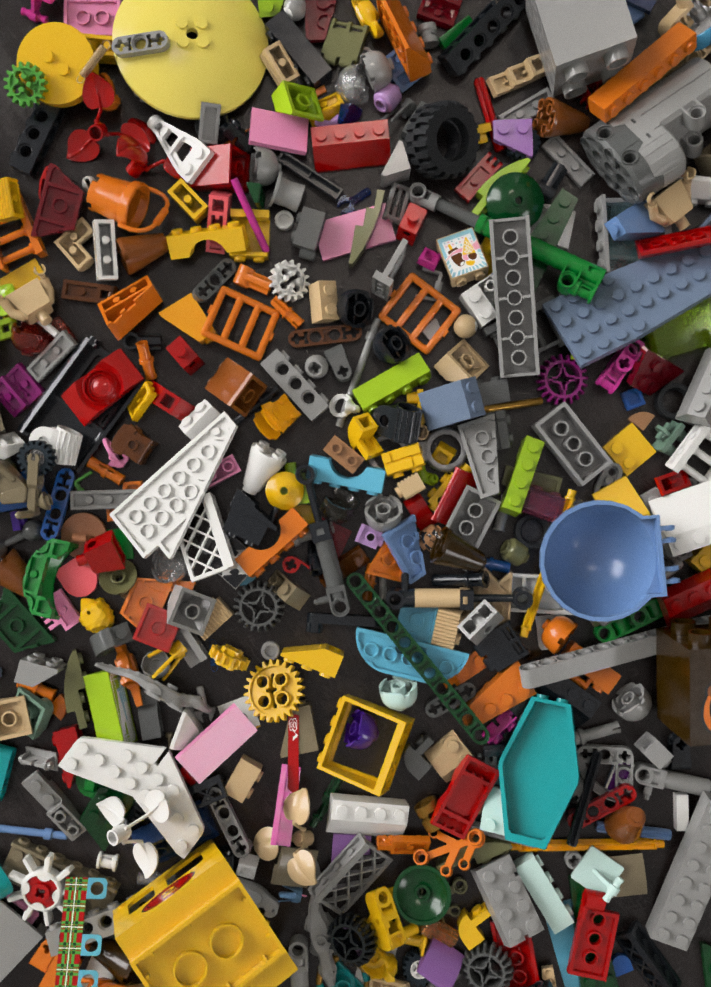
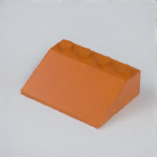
M376 0L380 16L379 20L410 83L432 73V57L429 52H425L424 41L421 36H417L416 25L414 21L410 22L407 7L405 5L402 6L400 0Z

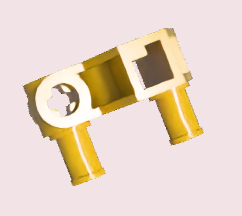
M382 886L371 890L365 896L370 913L366 922L372 923L370 928L376 930L374 936L378 938L376 942L377 947L386 952L404 945L407 938L419 934L418 925L410 923L404 927L402 926L393 901L394 886L390 888Z

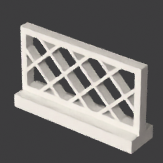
M211 492L206 493L201 502L204 506L201 516L195 514V516L199 517L196 527L189 526L190 529L194 530L189 541L183 538L180 544L192 583L229 569L238 568L229 537L226 535L227 531L223 529L224 522L215 495ZM203 520L210 524L207 534L198 530ZM197 532L205 535L201 546L192 543ZM209 538L215 540L216 543L213 552L204 548ZM190 545L199 548L195 559L188 556L187 551ZM203 550L211 554L207 565L198 561ZM215 556L221 558L223 567L217 569L210 567ZM196 563L205 566L203 573L195 577L193 569Z

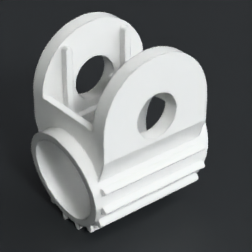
M57 425V427L42 426L32 431L29 441H46L56 451L54 453L57 456V459H55L56 464L75 466L83 435L62 425ZM34 449L33 454L39 452V456L41 457L42 453L40 451H37L39 449Z

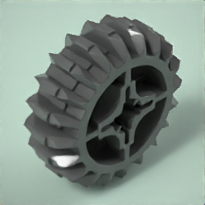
M260 580L257 581V586L254 585L253 581L250 582V589L244 585L243 590L245 593L239 590L237 593L241 598H234V601L239 603L233 605L234 609H239L234 615H241L238 623L244 620L246 622L243 625L244 628L250 624V631L253 632L256 626L258 633L262 631V626H264L265 631H268V624L274 628L276 624L273 620L280 622L281 619L277 615H284V612L279 610V608H285V604H279L282 599L278 598L277 593L272 591L275 586L272 585L270 589L267 588L268 581H265L264 585L261 586ZM261 591L257 600L245 599L251 592ZM266 593L273 599L275 608L266 603ZM261 600V603H263L262 606L264 605V608H261V610L257 613V607H255L254 604H257ZM244 605L252 609V619L246 614ZM261 613L273 614L268 620L258 621Z
M486 940L483 945L479 943L470 951L468 949L465 951L461 969L464 971L463 978H468L467 985L473 984V987H508L510 985L514 966L512 965V958L508 957V951L502 952V945L497 948L495 947V942L489 945ZM487 963H489L488 972L486 973Z

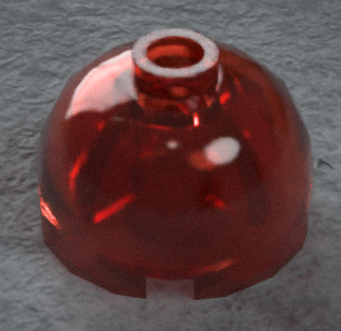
M17 322L12 324L11 341L15 348L25 356L31 357L33 354L43 352L49 345L52 335L49 332L41 331L43 327L36 324L30 325L27 322H21V326L17 325Z

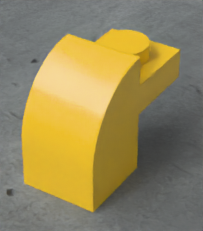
M369 412L354 416L348 426L350 445L353 450L359 449L365 460L380 456L384 451L374 437L379 426Z
M485 902L474 906L470 913L464 907L457 918L459 936L469 951L485 940L483 931L478 926L491 916Z

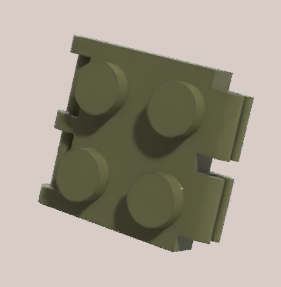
M332 18L321 51L326 63L336 66L339 60L340 67L353 69L354 64L359 63L360 55L369 32V26L364 25L363 27L354 25L350 21L345 23L337 21V18ZM336 25L344 26V27H346V29H345V28H341V27H336ZM352 29L362 30V32L354 31Z

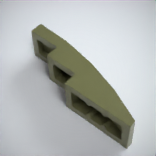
M377 189L374 208L366 207L363 226L355 225L349 268L355 266L374 233L380 216L385 190Z

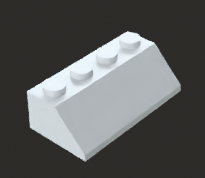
M330 793L326 832L356 835L360 832L363 835L369 836L403 835L408 823L410 806L406 799Z

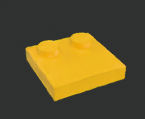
M633 423L628 424L602 446L610 459L622 467L625 476L630 475L656 453V450Z

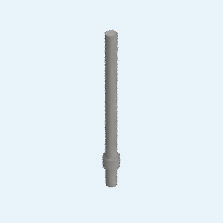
M374 318L370 331H367L365 336L366 342L347 391L352 400L354 397L352 390L358 386L381 319ZM346 400L343 402L340 413L345 410ZM346 417L338 418L335 426L342 428Z

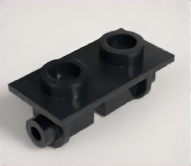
M227 115V123L223 122L219 127L221 134L231 142L235 137H238L234 144L250 154L253 151L252 146L254 145H248L249 130L246 132L236 118L233 117L231 119Z

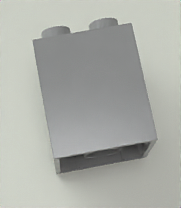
M526 0L525 11L553 97L563 94L565 99L578 97L587 91L586 85L600 80L605 84L631 62L637 34L626 0Z

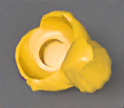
M377 947L375 955L361 968L372 980L383 978L386 982H395L394 976L398 970L396 957L394 954L386 953V951Z

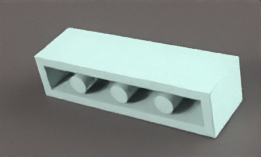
M527 852L514 860L516 872L554 934L575 923L572 918L574 913L568 903L564 905L561 900L564 896L558 887H553L552 882L554 880L549 871L544 872L541 866L544 863L539 855L534 856L533 852Z

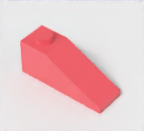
M213 189L209 194L207 228L209 227L208 225L220 223V226L228 225L227 223L230 222L233 192ZM206 240L205 252L225 254V249L218 242Z

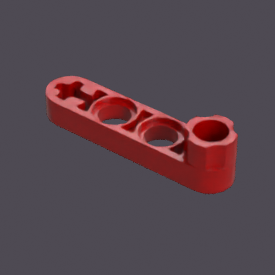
M623 783L591 800L588 808L595 806L599 812L595 816H591L586 812L587 820L584 819L582 828L633 802L637 795L634 786L630 783ZM627 788L628 791L632 790L630 792V797H627V795H623L624 789ZM618 792L619 796H621V802H619L615 793ZM613 797L616 803L614 806L608 807L604 803L605 799ZM575 807L568 810L567 822L570 828L573 821L572 817L576 811Z

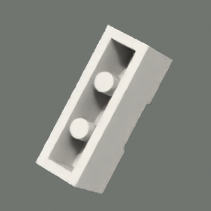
M94 219L92 227L96 280L116 281L118 280L114 219Z

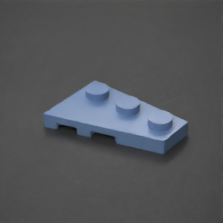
M413 514L401 521L393 529L381 534L402 573L409 574V584L426 575L423 553L419 544V532H417L415 523L417 522L416 516Z

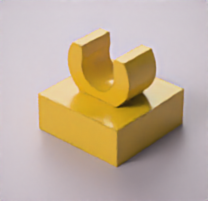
M490 122L479 124V128H477V132L480 133L478 144L488 142L486 132L492 130Z

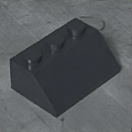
M570 679L534 688L537 694L549 696L548 700L556 701L557 698L568 700V704H571L573 708L575 730L590 720L602 704L597 698Z

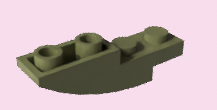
M74 649L66 668L64 697L67 713L75 711L79 729L81 730L87 728V722L90 721L88 710L84 711L83 703H86L83 691L79 692L80 689L85 688L83 676L87 675L86 671L82 672L80 664L84 663L82 653H77V649Z
M485 836L486 841L481 848L475 849L471 860L475 858L477 864H485L497 855L507 854L513 847L508 841ZM474 837L473 841L478 842L479 837ZM468 846L460 849L452 870L458 866V861L464 857ZM448 855L435 860L436 868L439 871L441 866L445 864ZM463 861L461 865H466L468 863L467 861ZM445 868L443 872L449 873V868Z

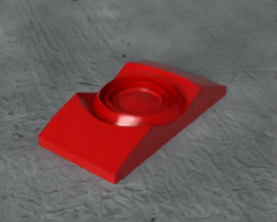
M119 348L102 359L86 375L76 380L61 397L83 426L86 427L145 378L124 351Z
M467 754L454 770L447 790L438 799L430 823L464 840L498 779L499 770Z

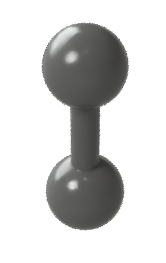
M29 520L23 525L21 533L5 541L0 539V559L6 556L8 547L24 539L29 541L41 539L42 523L37 520Z

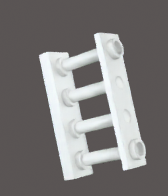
M695 424L666 462L665 466L676 473L683 470L696 479L699 484L711 480V468L703 476L687 464L689 458L694 454L711 466V456L699 448V445L705 438L711 442V428Z

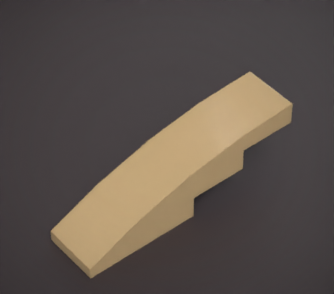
M536 54L528 57L524 62L508 67L502 73L488 77L486 83L493 98L514 91L546 76L540 55Z

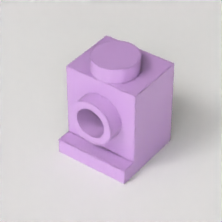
M361 523L355 541L376 550L377 546L381 547L384 539L381 536L383 533ZM370 533L374 535L372 541L367 539V535Z

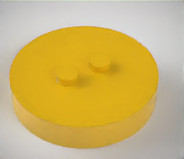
M48 22L33 28L24 37L17 53V67H19L20 61L25 66L27 62H30L33 66H38L40 68L39 71L45 73L42 79L48 81V84L44 85L48 92H43L42 95L45 96V100L40 98L39 101L57 108L71 107L83 101L82 90L84 82H78H82L85 78L79 73L90 57H92L95 49L89 40L76 28L61 22ZM98 62V64L95 66V68L92 70V72H95V73L98 74V75H99V62ZM20 73V74H19L20 80L26 84L27 81H25L24 79L21 78V73ZM27 86L25 87L28 91L31 92V95L34 94L33 90H31Z

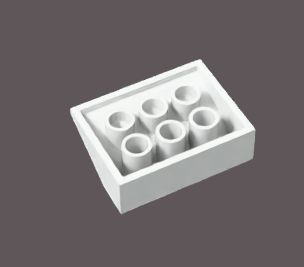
M711 480L648 501L652 514L660 516V526L675 525V529L672 531H661L662 538L676 537V542L663 543L668 557H675L711 545Z

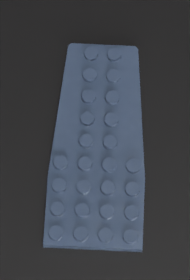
M711 245L644 258L606 273L590 305L587 304V300L570 294L560 295L542 304L544 312L580 369L636 342L711 297Z

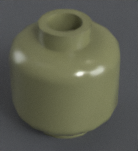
M516 538L505 540L501 545L500 553L504 561L511 563L513 566H520L528 561L530 557L529 548Z

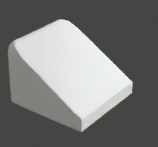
M248 854L246 857L240 858L236 875L254 880L260 857Z

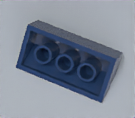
M198 800L194 801V803L199 805L202 803V801ZM207 806L198 809L205 829L193 848L220 835ZM153 822L140 826L131 833L132 840L142 839L144 843L151 842L155 846L159 857L158 864L178 855Z

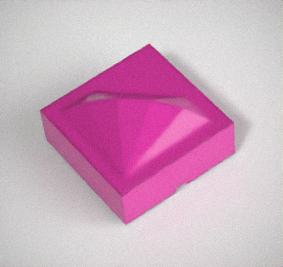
M425 247L417 264L434 272L441 259V255Z

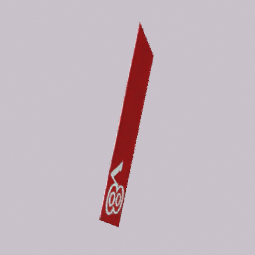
M293 714V717L288 716V789L292 793L299 790V715Z

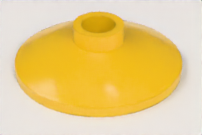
M278 472L268 480L265 493L267 500L273 507L275 506L281 510H290L302 501L304 486L297 481L295 474L291 472ZM286 487L288 489V493L286 495H283L281 493V488Z

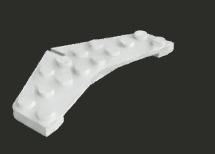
M82 736L77 739L58 766L66 772L133 796L145 813L150 811L145 805L146 795L152 790H161L168 799L170 817L163 823L157 822L152 814L149 816V819L175 853L185 859L202 836L205 825L171 750L168 751L158 764L156 761L166 749L164 746Z

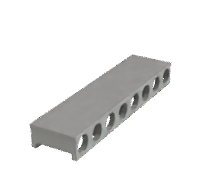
M529 215L494 220L489 219L500 378L540 375Z

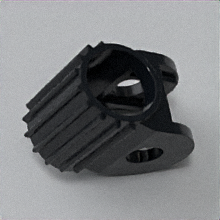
M398 402L392 405H381L374 410L372 418L379 426L376 430L379 435L390 438L392 442L396 443L418 442L423 414L419 407L407 402ZM384 415H386L387 426L382 423Z

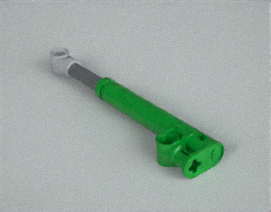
M416 182L410 186L409 198L411 203L433 212L437 210L474 227V232L483 234V236L490 239L489 219L494 220V218H490L483 213L479 216L442 199L441 195L426 189L423 183ZM531 235L532 258L562 271L557 284L558 292L562 295L570 294L574 297L577 295L587 300V304L590 305L607 269ZM563 281H569L571 285H565Z

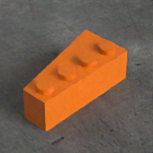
M519 661L497 672L472 699L465 702L482 724L537 694L534 688L525 689L522 687L519 666L521 665ZM464 715L462 718L463 722L469 724L472 721V715Z

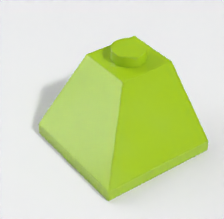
M283 80L271 95L276 112L320 122L324 121L315 88Z

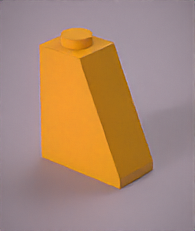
M192 293L159 312V315L164 320L203 345L205 343L208 345L213 342L201 335V330L207 316L199 303L194 300ZM212 325L210 331L217 334Z

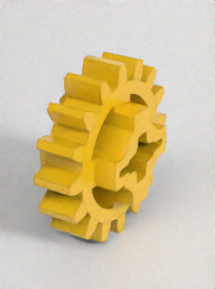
M213 644L208 653L211 658L215 659L217 665L229 671L238 669L246 671L250 664V660L244 657L242 650L229 644L221 646Z

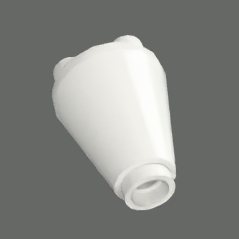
M261 439L259 442L252 443L242 489L251 495H256L257 492H260L266 486L268 480L286 464V452L278 448L275 450L269 447L270 444Z

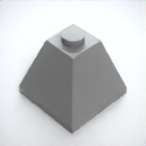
M175 584L168 601L167 624L203 636L217 600Z

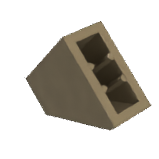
M301 700L303 704L296 705L299 711L292 710V713L299 715V754L319 751V741L311 701ZM288 722L280 753L281 758L288 757Z

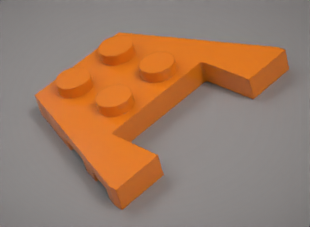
M137 578L135 585L129 590L120 614L137 628L147 602L164 609L175 584L194 590L196 582Z

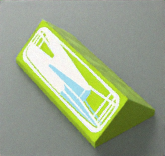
M102 670L83 676L97 738L126 742L137 741L138 738L127 690L120 683V675Z

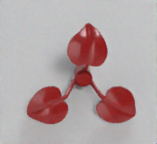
M91 72L83 85V101L89 109L99 108L96 119H94V124L88 130L77 129L70 134L67 159L76 162H87L95 159L100 153V145L96 141H100L106 136L121 137L122 135H130L139 142L146 152H149L151 149L149 138L139 125L128 122L121 126V133L108 132L106 125L99 121L103 111L102 107L108 108L113 104L115 92L107 80L95 72Z
M134 117L127 121V123L131 122L139 125L147 134L150 144L156 142V135L147 126L146 122ZM122 135L119 138L116 156L131 160L126 167V171L130 176L138 178L143 171L148 172L150 169L163 164L164 170L169 175L178 180L182 178L173 167L168 156L166 160L161 159L147 166L148 155L139 142L130 135Z

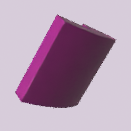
M22 362L17 363L7 375L0 377V402L14 418L36 402L45 390L27 371Z

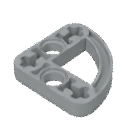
M585 744L577 747L579 771L583 779H585L587 772L585 763L590 762L592 754H587V757L584 758L580 752H583V749H587L589 753H592L593 749H596L598 752L606 749L610 752V756L607 759H602L601 764L615 765V787L619 786L618 783H630L633 785L634 756L628 746ZM623 751L630 755L626 756V765H623L622 756H619ZM621 770L629 771L630 775L627 779H621L618 776ZM595 781L593 791L599 796L610 791ZM626 788V792L629 793V794H626V795H627V797H630V796H631L630 792H631L632 790L628 791L627 788ZM618 792L615 793L619 802H621V796H619ZM613 797L606 798L607 800L616 802V800Z

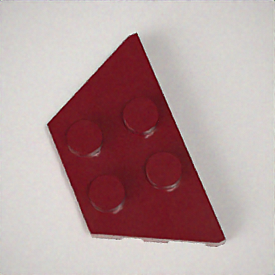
M50 163L32 228L31 236L34 238L75 231L85 195L84 191L75 185L53 163Z
M643 345L640 350L643 353L640 362L635 361L633 370L626 382L651 396L682 374L684 370Z

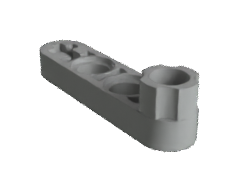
M219 786L212 787L209 795H213L214 790L222 795ZM228 797L219 800L220 802L224 800L225 803L217 808L215 805L219 803L218 801L210 804L233 854L238 858L246 857L251 852L253 843L251 839L247 838ZM224 807L229 810L228 818L220 816L221 808ZM230 825H235L238 828L237 835L232 836L229 834L228 828ZM241 835L242 837L234 843L233 840ZM239 843L242 846H246V849L244 851L240 850Z

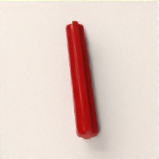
M479 77L474 80V86L485 121L491 124L492 130L489 131L494 150L495 152H501L505 150V146L493 142L492 122L497 120L485 80L483 77Z

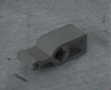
M142 688L140 690L143 706L138 707L142 741L161 738L165 733L158 700L148 696L144 692L145 689Z

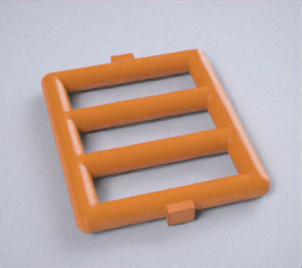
M412 272L397 290L394 289L390 300L378 314V318L387 326L401 327L407 333L410 343L422 353L428 355L442 337L445 338L448 334V329L460 315L461 308ZM414 282L422 289L397 322L393 321L387 315L411 283ZM427 294L431 295L437 301L410 334L402 326ZM442 305L452 311L427 345L423 344L417 338Z
M223 285L220 287L213 305H210L207 311L209 314L201 330V335L256 361H260L269 341L271 342L273 339V331L280 313L266 304ZM225 295L236 299L220 336L211 332L210 329ZM243 303L254 307L238 344L229 340L228 337ZM262 311L271 315V318L255 352L246 348V345Z

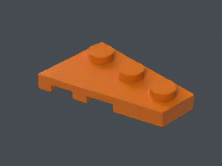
M384 541L365 573L401 582L402 571Z

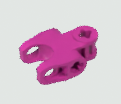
M641 340L634 342L639 345L640 350L643 345L645 346V343ZM634 344L618 350L608 362L607 367L599 375L595 384L606 389L607 393L611 395L618 388L627 372L633 368L635 361H638L642 352L640 350L638 352V347Z

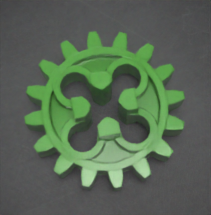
M20 61L19 67L13 64V71L7 70L6 72L9 77L3 79L8 82V85L3 86L5 90L9 91L7 97L11 98L13 103L19 104L23 108H25L26 104L30 108H33V103L40 105L39 99L45 100V96L42 95L43 92H48V89L44 87V85L48 84V81L42 79L45 73L39 71L40 68L36 65L33 66L30 62H27L25 66ZM20 73H21V78L24 79L25 81H27L26 84H25L24 82H22L21 80H19L18 76H19ZM26 86H27L28 88H30L31 90H33V92H34L33 96H31V92H30V91H28L27 89H25Z

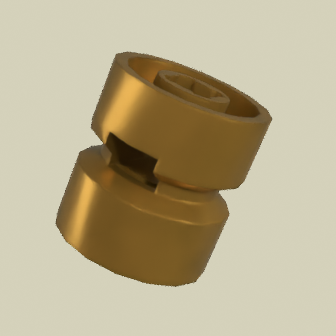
M434 795L424 798L414 806V811L418 818L423 819L422 825L427 833L440 829L430 823L438 802Z

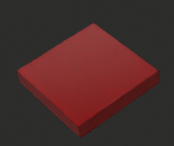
M147 602L132 639L169 653L179 628L167 624V610Z

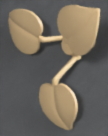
M302 788L291 793L285 799L283 806L285 817L288 820H293L292 824L299 829V831L293 834L291 842L300 848L293 853L294 858L288 861L287 871L295 883L303 886H312L317 884L315 859L310 851L303 849L313 844L314 834L310 830H306V827L300 826L307 822L310 815L309 793L307 788ZM273 827L260 829L253 842L255 852L265 861L275 859L279 853V845H270Z

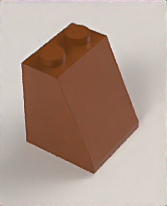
M227 357L219 365V369L214 376L209 379L205 389L246 418L268 386L251 372Z

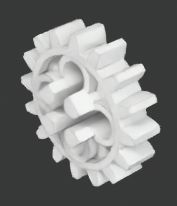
M283 260L281 263L279 262L274 265L275 268L270 270L273 275L268 277L272 281L269 287H274L275 290H273L272 294L278 293L279 300L284 297V302L290 300L295 302L297 299L303 298V294L308 292L305 287L310 285L309 282H306L309 275H304L306 268L300 269L301 263L294 265V260L289 262ZM297 274L298 278L294 279L288 285L281 288L280 285L282 283L288 281L289 278Z

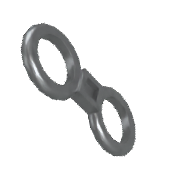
M442 427L435 429L427 436L424 442H418L420 443L425 461L431 468L439 472L448 473L455 471V467L460 468L467 459L460 433L454 428ZM379 434L375 436L378 443L384 440H391ZM451 435L459 441L461 454L454 463L448 465L440 464L432 457L431 445L438 436ZM399 443V444H400L401 447H404V446H408V445H411V444H414V443ZM374 458L367 460L368 465L379 467Z

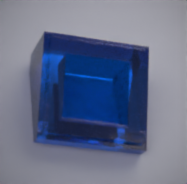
M352 103L341 104L337 123H356L363 110Z

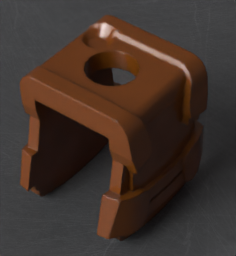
M130 423V425L124 424L117 431L112 440L111 448L114 450L113 453L121 456L122 454L126 455L135 463L145 466L152 451L157 447L158 442L147 438L137 425L134 426Z

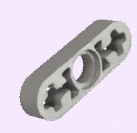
M157 30L116 37L112 41L111 47L119 58H129L165 52L170 47V39L164 31ZM162 37L164 41L161 42V45H158L157 42ZM139 40L146 41L143 49L136 48V43ZM121 44L125 45V47H123V51H120L118 49L121 47Z

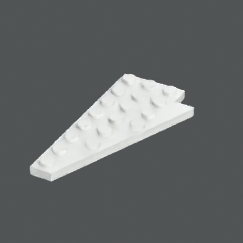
M225 411L109 514L143 558L147 559L159 547L168 559L172 560L238 429L237 424Z

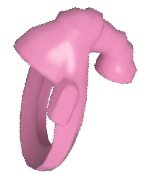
M103 438L104 447L109 455L108 459L111 460L107 465L116 468L124 467L129 461V457L122 454L123 459H120L118 454L113 453L114 450L111 448L112 442L108 438Z

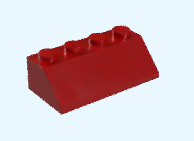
M388 119L310 127L315 171L317 173L385 166L391 156Z
M711 568L667 587L668 596L656 597L667 627H671L672 619L691 618L711 609Z

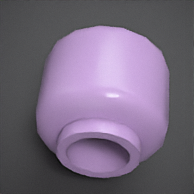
M389 83L374 94V105L381 112H392L402 100L400 88L394 83Z

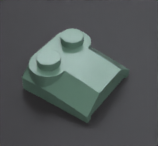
M20 686L17 689L16 696L25 695L33 729V734L27 736L34 740L46 730L53 714L54 706L50 699H40Z

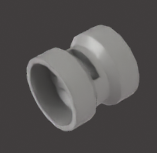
M425 22L420 24L417 29L418 34L424 41V49H432L438 46L439 38L436 35V23Z

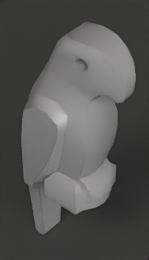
M238 877L256 906L264 908V916L268 918L275 917L280 905L278 900L262 885Z

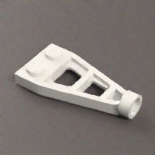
M159 115L151 116L147 126L155 133L177 173L187 183L192 185L215 153L204 142L164 122ZM173 132L178 138L170 146L166 140ZM184 143L192 146V150L181 161L177 152Z

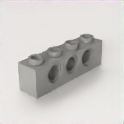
M276 349L260 365L312 422L315 421L329 408L327 404L329 400L323 393L318 394L314 390L316 385L310 379L305 380L302 374L304 372L297 364L293 366L289 362L291 358L284 350L280 352ZM283 365L289 368L288 373L280 375L278 369ZM297 379L302 382L299 389L291 387L293 380ZM306 394L314 395L315 399L312 403L307 404L304 402Z

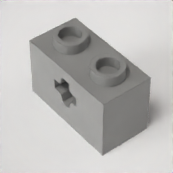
M484 599L457 627L470 641L478 645L504 617Z
M647 731L633 744L659 770L667 767L674 757Z

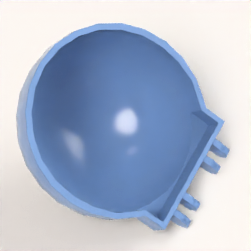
M592 500L579 503L559 515L551 523L543 537L539 550V568L542 581L550 596L563 609L574 616L589 621L603 622L623 619L637 612L651 598L668 596L666 584L680 583V578L677 577L666 579L665 571L679 570V565H664L662 543L676 542V537L662 538L661 531L674 530L675 525L660 526L659 515L643 516L629 506L614 501Z

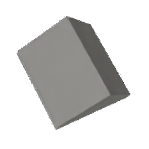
M401 140L398 141L381 173L380 186L383 188L392 185L393 182L400 183L409 180L411 167L403 141Z

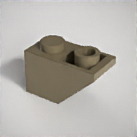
M278 569L275 570L268 580V587L275 586L272 591L277 593L276 595L286 604L299 611L311 596L300 585Z

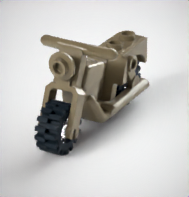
M29 441L19 449L20 453L17 454V457H19L17 463L21 464V467H19L21 470H25L24 473L27 474V480L9 461L0 460L1 504L27 502L28 510L16 512L15 517L17 519L36 517L40 515V508L49 511L51 510V505H53L51 495L44 491L42 492L45 475L53 470L52 467L56 466L55 459H57V456L54 455L56 453L55 449H52V445L47 444L46 441Z

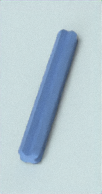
M596 821V831L607 833L604 821ZM644 826L640 837L669 841L672 838V831L666 828Z

